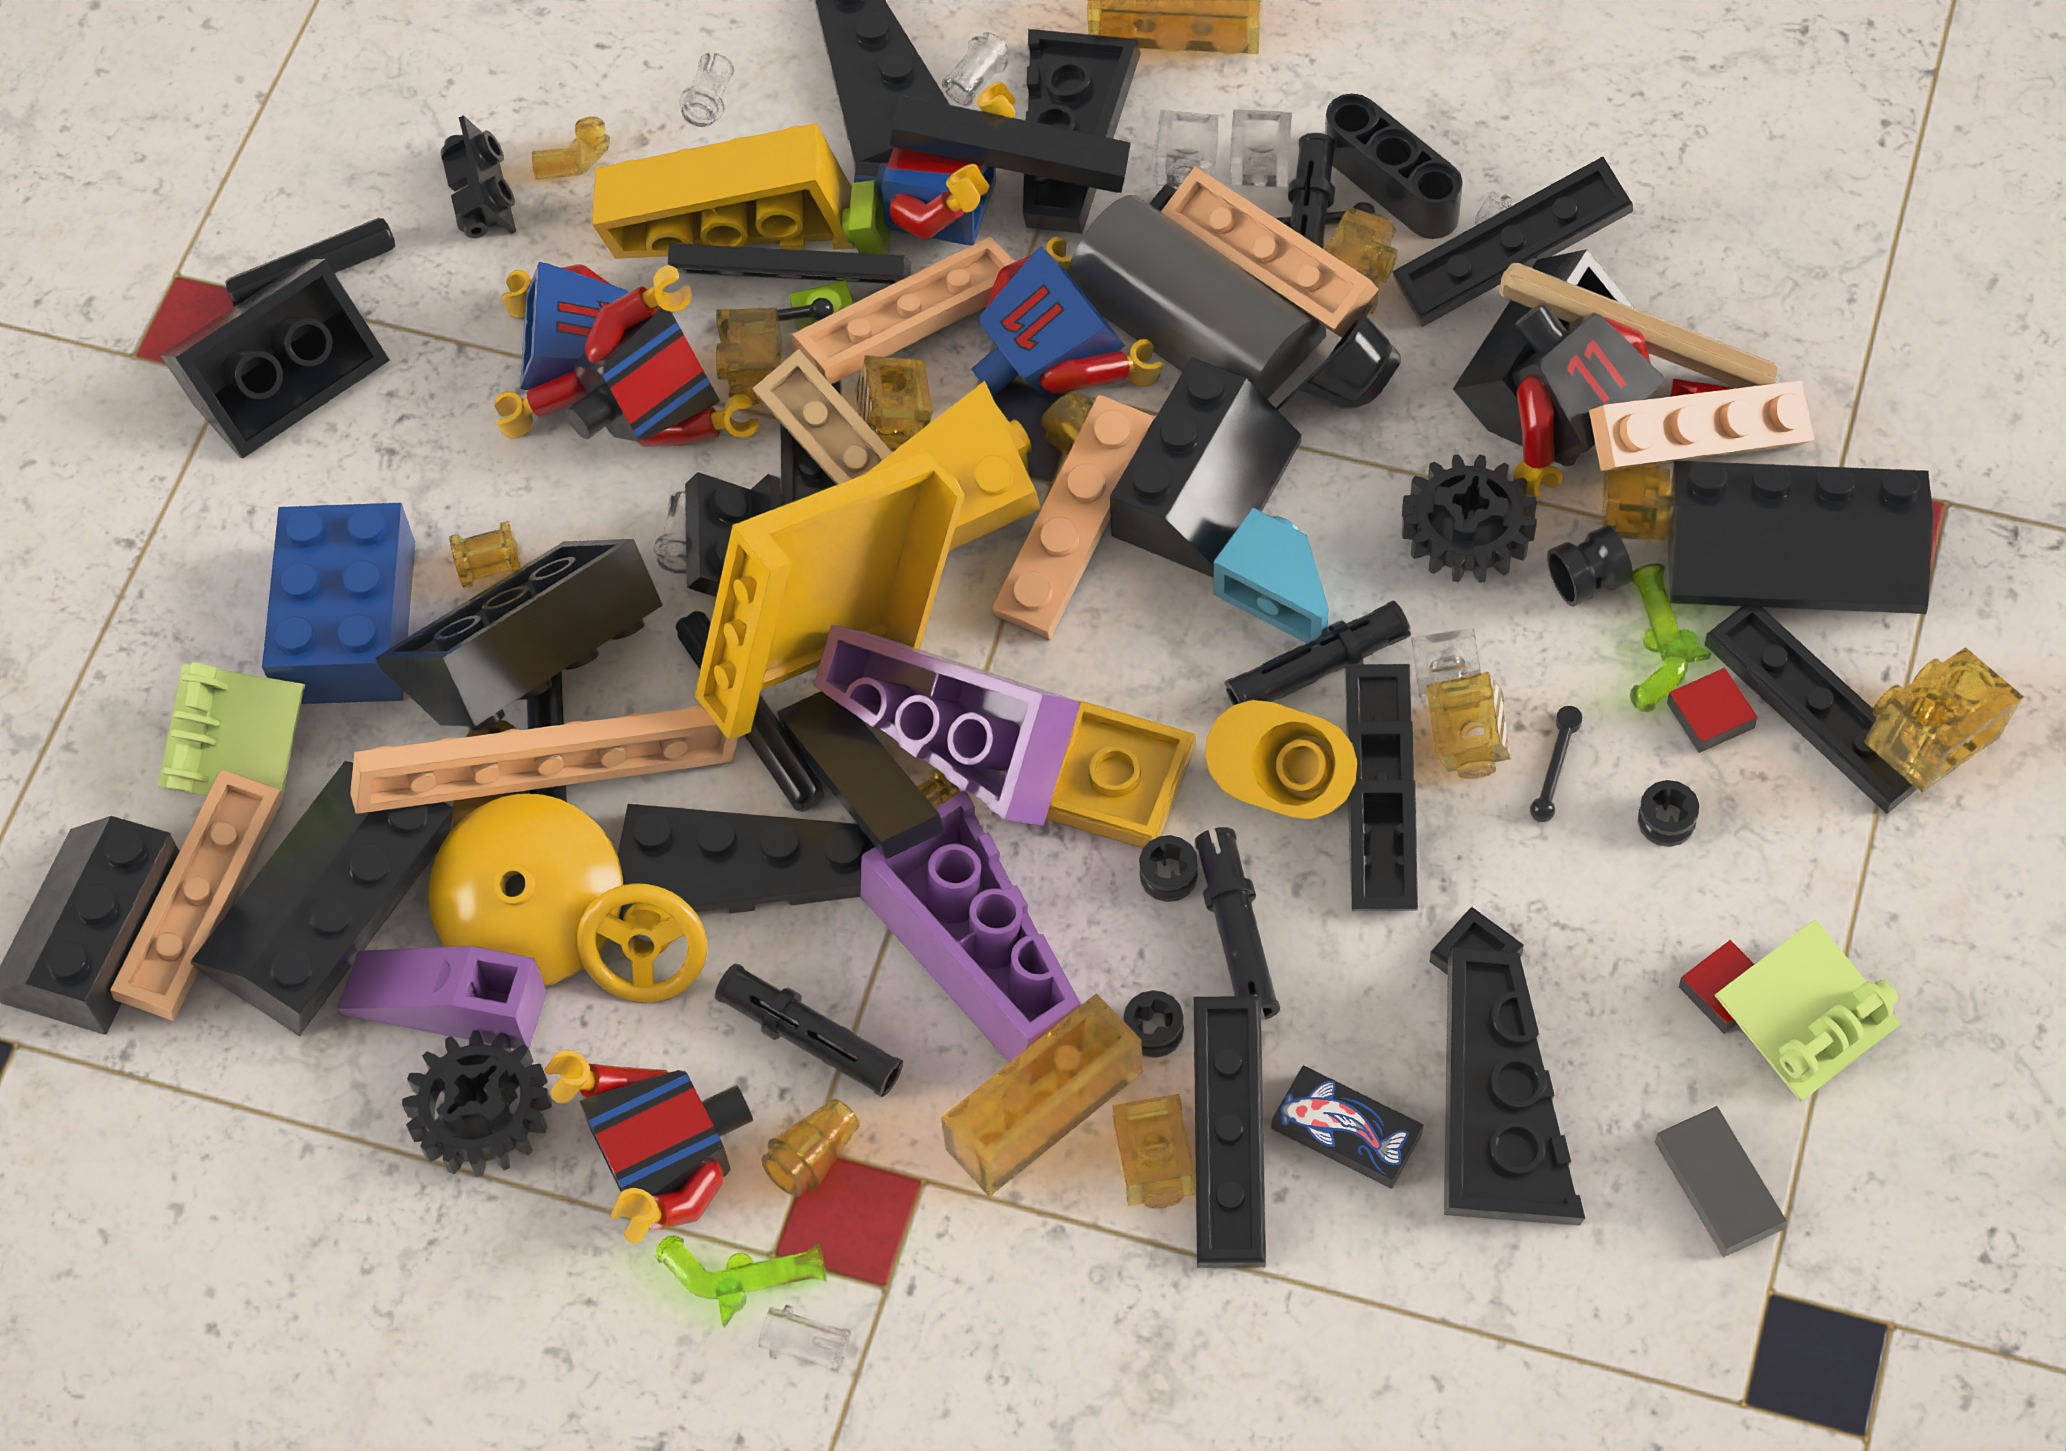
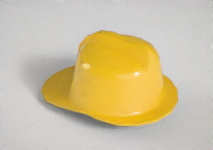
M1250 700L1231 706L1216 718L1206 739L1205 758L1210 775L1224 792L1240 801L1289 817L1312 820L1331 814L1346 801L1355 785L1358 763L1353 744L1342 729L1324 718L1274 702Z

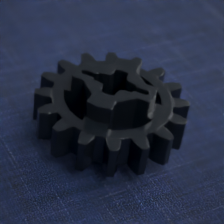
M1459 454L1453 455L1452 466L1447 470L1435 461L1430 463L1428 480L1423 477L1414 476L1411 481L1410 495H1404L1401 534L1403 539L1412 540L1411 556L1416 559L1429 555V572L1432 574L1437 573L1444 566L1452 568L1451 575L1454 582L1461 580L1464 571H1473L1479 583L1485 582L1487 568L1494 567L1502 575L1508 574L1511 557L1523 561L1527 557L1529 541H1534L1537 519H1535L1537 501L1536 497L1526 496V479L1523 477L1513 481L1507 480L1509 465L1505 462L1497 466L1494 471L1487 469L1485 455H1478L1474 466H1465ZM1471 509L1475 510L1474 517H1470L1469 526L1464 527V519H1468L1469 511Z
M474 1030L469 1038V1045L460 1047L457 1041L450 1036L445 1039L447 1054L439 1058L437 1055L426 1051L422 1055L428 1068L426 1075L409 1073L407 1080L412 1091L417 1095H411L402 1099V1106L408 1118H411L406 1124L414 1143L422 1142L420 1147L429 1162L443 1155V1162L449 1173L455 1174L465 1161L470 1162L475 1176L480 1177L484 1174L486 1161L493 1159L505 1171L510 1168V1159L507 1153L515 1148L519 1152L529 1155L533 1151L527 1137L529 1131L546 1133L548 1128L543 1114L539 1112L552 1107L549 1091L543 1087L548 1082L541 1064L532 1065L534 1060L529 1048L525 1044L511 1052V1045L507 1035L504 1033H499L491 1045H485L480 1031ZM520 1086L519 1105L515 1114H512L510 1112V1104L518 1098L515 1090ZM442 1091L445 1094L444 1102L436 1109L439 1117L435 1120L436 1102Z

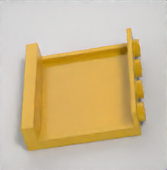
M928 450L732 526L695 691V698L729 741L751 732L762 690L819 667L831 625L871 633L920 649L965 496L956 478L951 473L946 472Z

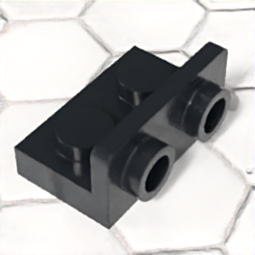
M697 472L685 483L688 589L717 597L732 526L784 506L781 502V479L779 477L767 474L754 487L748 489Z

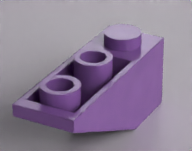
M473 946L364 950L357 952L338 1006V1011L341 1015L468 1040L472 1031L479 1030L484 1043L492 1044L499 1033H504L507 1035L511 1048L516 1049L523 1044L529 1048L547 991L535 958Z

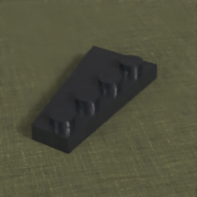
M627 804L617 856L621 865L623 885L649 884L658 886L681 897L695 912L728 908L729 914L754 911L755 905L788 900L789 904L793 906L861 897L862 855L874 848L875 845L860 826L855 823ZM634 904L623 905L619 919L623 920L626 911Z

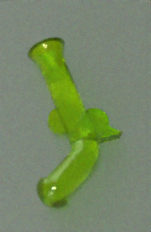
M1658 563L1647 564L1635 569L1632 583L1639 588L1651 628L1644 634L1643 644L1649 651L1659 652L1663 662L1662 667L1640 685H1634L1630 690L1631 703L1642 712L1653 711L1656 708V704L1684 680L1688 663L1707 660L1711 656V652L1698 646V637L1694 632L1687 629L1679 631L1663 583L1665 566Z
M667 1236L660 1241L656 1248L655 1257L659 1263L663 1262L690 1293L705 1299H718L721 1321L724 1328L733 1315L745 1306L747 1302L745 1293L808 1279L827 1282L826 1267L819 1242L807 1252L753 1263L752 1258L748 1254L736 1253L728 1259L726 1269L715 1272L708 1271L684 1245V1239L680 1236Z

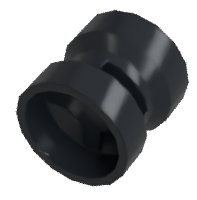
M1607 525L1588 533L1585 541L1578 546L1565 542L1551 548L1547 553L1548 568L1554 585L1562 599L1572 607L1592 599L1596 589L1605 587L1612 591L1632 582V564L1626 547L1618 533Z

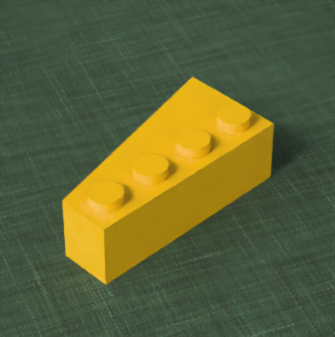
M817 123L792 126L779 131L749 137H738L730 141L691 149H680L672 153L638 160H627L618 164L595 168L592 225L615 259L667 257L669 243L745 247V244L780 243V249L805 250V241L833 240V250L855 249V243L847 242L842 225L843 209L850 207L852 187Z
M985 381L867 472L870 473L928 450L942 468L956 478L961 490L965 493L949 551L1041 510L1033 483Z

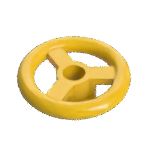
M626 884L607 890L587 907L578 925L577 949L586 972L602 989L627 1001L654 1003L678 996L696 981L706 961L707 939L698 915L681 897L654 885ZM634 904L626 911L623 920L610 914L612 910L620 906ZM597 933L622 946L624 954L632 961L633 982L618 976L603 962L597 948ZM637 934L646 935V936H648L652 941H651V942L643 941V940L637 938L636 935H637ZM686 935L688 950L682 967L670 978L655 983V959L667 949L671 941Z

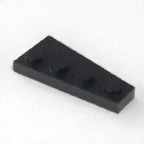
M814 0L826 52L832 69L836 93L843 114L847 138L851 147L854 167L856 168L858 161L888 163L894 149L889 143L900 95L949 104L885 0Z
M1028 29L1030 60L1029 66H1027L1028 111H1026L1025 120L1113 139L1141 55L1138 40ZM1024 174L1023 217L1026 228L1083 234L1097 189Z
M1453 947L1448 955L1444 1215L1580 1226L1585 1220V1214L1580 1195L1575 1194L1569 1170L1571 1158L1565 1135L1560 1134L1552 1101L1555 1094L1549 1070L1544 1069L1537 1041L1539 1030L1520 954L1517 952Z

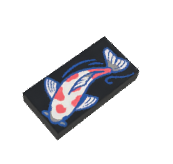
M1304 1065L1301 1067L1271 1120V1129L1391 1189L1422 1136L1424 1124Z

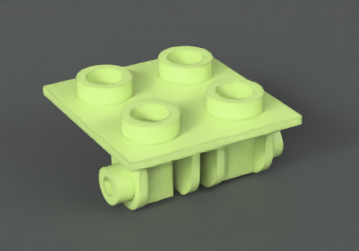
M192 662L190 665L183 663L157 787L208 796L222 769L277 788L281 791L283 797L305 684L219 670L217 667Z
M1816 919L1715 994V997L1800 1102L1901 1025L1893 1014L1892 1005L1898 1001L1895 989L1882 979L1875 984L1866 981Z

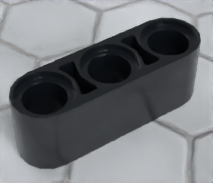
M1351 93L1333 99L1327 107L1325 118V134L1332 137L1336 144L1332 166L1419 236L1437 239L1451 234L1459 222L1463 185L1461 173L1455 166L1364 95Z

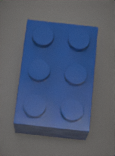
M401 502L278 507L262 669L267 678L305 684L301 704L403 701L404 691L380 669L375 657L408 638L415 539Z

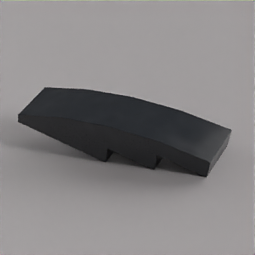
M1347 664L1345 667L1346 736L1353 744L1358 763L1355 785L1348 796L1352 911H1417L1416 781L1414 780L1410 664Z

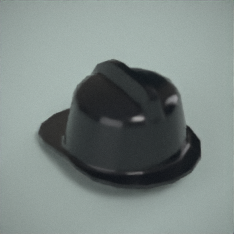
M1372 302L1367 304L1343 338H1340L1327 359L1276 407L1277 410L1287 403L1299 390L1341 409H1353L1369 404L1383 391L1399 367L1401 356L1389 339L1367 317L1372 308Z

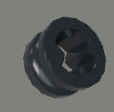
M1665 780L1654 783L1646 789L1641 798L1637 821L1641 833L1649 841L1660 846L1671 847L1684 843L1691 837L1696 827V820L1699 815L1697 796L1688 786L1678 781ZM1668 804L1679 808V822H1675L1673 816H1670L1669 822H1663L1656 817L1658 805H1662L1664 811L1667 810Z
M1167 835L1159 836L1149 841L1142 849L1139 858L1140 881L1147 894L1154 899L1170 902L1178 901L1191 893L1198 879L1197 854L1190 843L1183 838ZM1166 859L1178 860L1181 875L1176 876L1175 872L1171 871V878L1159 877L1157 862L1161 861L1163 866H1166Z
M1155 990L1142 992L1132 998L1125 1007L1123 1017L1126 1040L1134 1051L1146 1057L1157 1058L1167 1056L1177 1049L1183 1039L1184 1018L1181 1005L1173 996ZM1154 1013L1163 1014L1165 1027L1158 1026L1153 1035L1143 1032L1142 1020L1150 1021Z

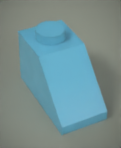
M1252 508L1214 561V595L1305 643L1313 641L1328 632L1329 608L1308 537L1300 532L1289 520L1280 516L1271 517Z

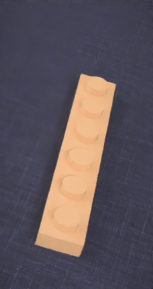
M695 705L686 709L655 713H634L625 717L586 722L572 721L564 725L525 730L510 729L501 733L480 736L449 737L419 744L396 747L381 746L372 750L354 752L350 795L355 812L359 814L733 762L738 738L729 741L702 705Z

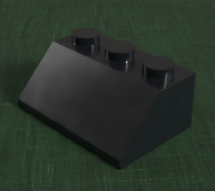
M1588 249L1537 259L1532 267L1545 274L1635 308ZM1510 300L1458 379L1453 390L1489 432L1523 447L1517 388L1512 381V373L1533 355L1535 350L1515 324L1532 308ZM1559 319V321L1562 323L1564 327L1569 324L1568 322ZM1580 454L1560 462L1555 458L1554 462L1563 466H1571L1575 464Z
M326 259L305 260L160 355L194 407L239 458L242 459L390 361Z
M1191 357L1110 495L1111 536L1214 578L1215 559L1252 508L1263 511L1299 447L1302 435L1247 378Z
M108 816L70 829L0 965L1 1004L107 1035L122 1004L114 1000L110 989L180 852L170 832L114 816Z

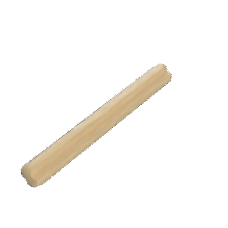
M1512 263L1502 275L1499 292L1506 299L1532 309L1546 302L1558 319L1568 323L1593 312L1602 317L1610 318L1639 330L1645 337L1649 354L1737 388L1776 383L1778 368L1774 362L1520 263Z

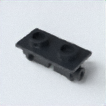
M463 115L459 117L463 135L448 137L444 141V146L440 152L448 186L456 192L451 195L457 227L462 232H465L467 237L473 239L486 235L488 228L496 223H500L513 234L516 232L511 207L515 205V198L511 188L503 178L500 162L504 161L502 148L490 131L485 130L482 132Z

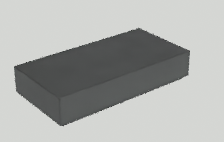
M1718 1106L1657 1133L1655 1144L1723 1258L1784 1230L1787 1220Z

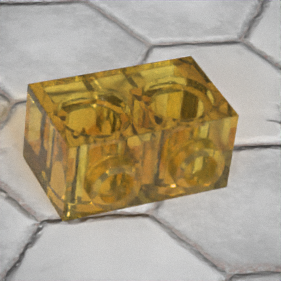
M1965 647L1944 662H1941L1938 658L1931 660L1919 671L1912 684L1903 689L1897 684L1885 692L1872 709V714L1877 719L1864 743L1920 792H1924L1999 739L2024 696Z

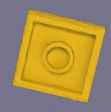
M1076 699V701L1081 703L1046 819L1144 848L1149 841L1161 836L1196 747V734Z

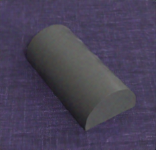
M1128 195L1118 199L1095 219L1079 242L1069 265L1068 274L1103 317L1137 341L1140 339L1150 341L1154 345L1153 352L1183 372L1191 357L1247 378L1267 399L1326 338V327L1321 325L1314 317L1246 272L1202 239L1137 195Z

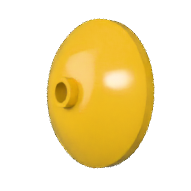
M540 794L505 796L492 800L470 812L458 822L443 841L435 857L429 878L428 899L430 915L434 929L444 947L473 946L535 958L543 983L547 987L562 982L584 969L577 949V930L580 919L587 907L598 896L607 890L623 885V876L617 853L602 828L586 813L574 805L551 796ZM522 874L525 878L523 892L518 896L509 897L506 893L508 879L513 875ZM622 906L612 910L610 914L619 918ZM597 933L596 943L600 954L610 939Z

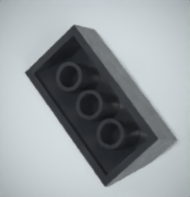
M1674 461L1667 507L1670 603L1926 614L1929 601L1933 530L1929 471Z
M634 539L563 541L375 657L380 669L440 726H468L470 731H477L500 721L505 716L503 708L515 700H526L548 690L552 686L550 678L560 671L575 669L596 659L599 655L597 648L610 639L619 640L641 630L645 625L643 618L662 607L663 604Z
M348 761L343 762L190 961L194 968L299 1037L353 966L357 952L365 950L439 851L452 827L453 807L445 802L356 814L350 795L353 762Z

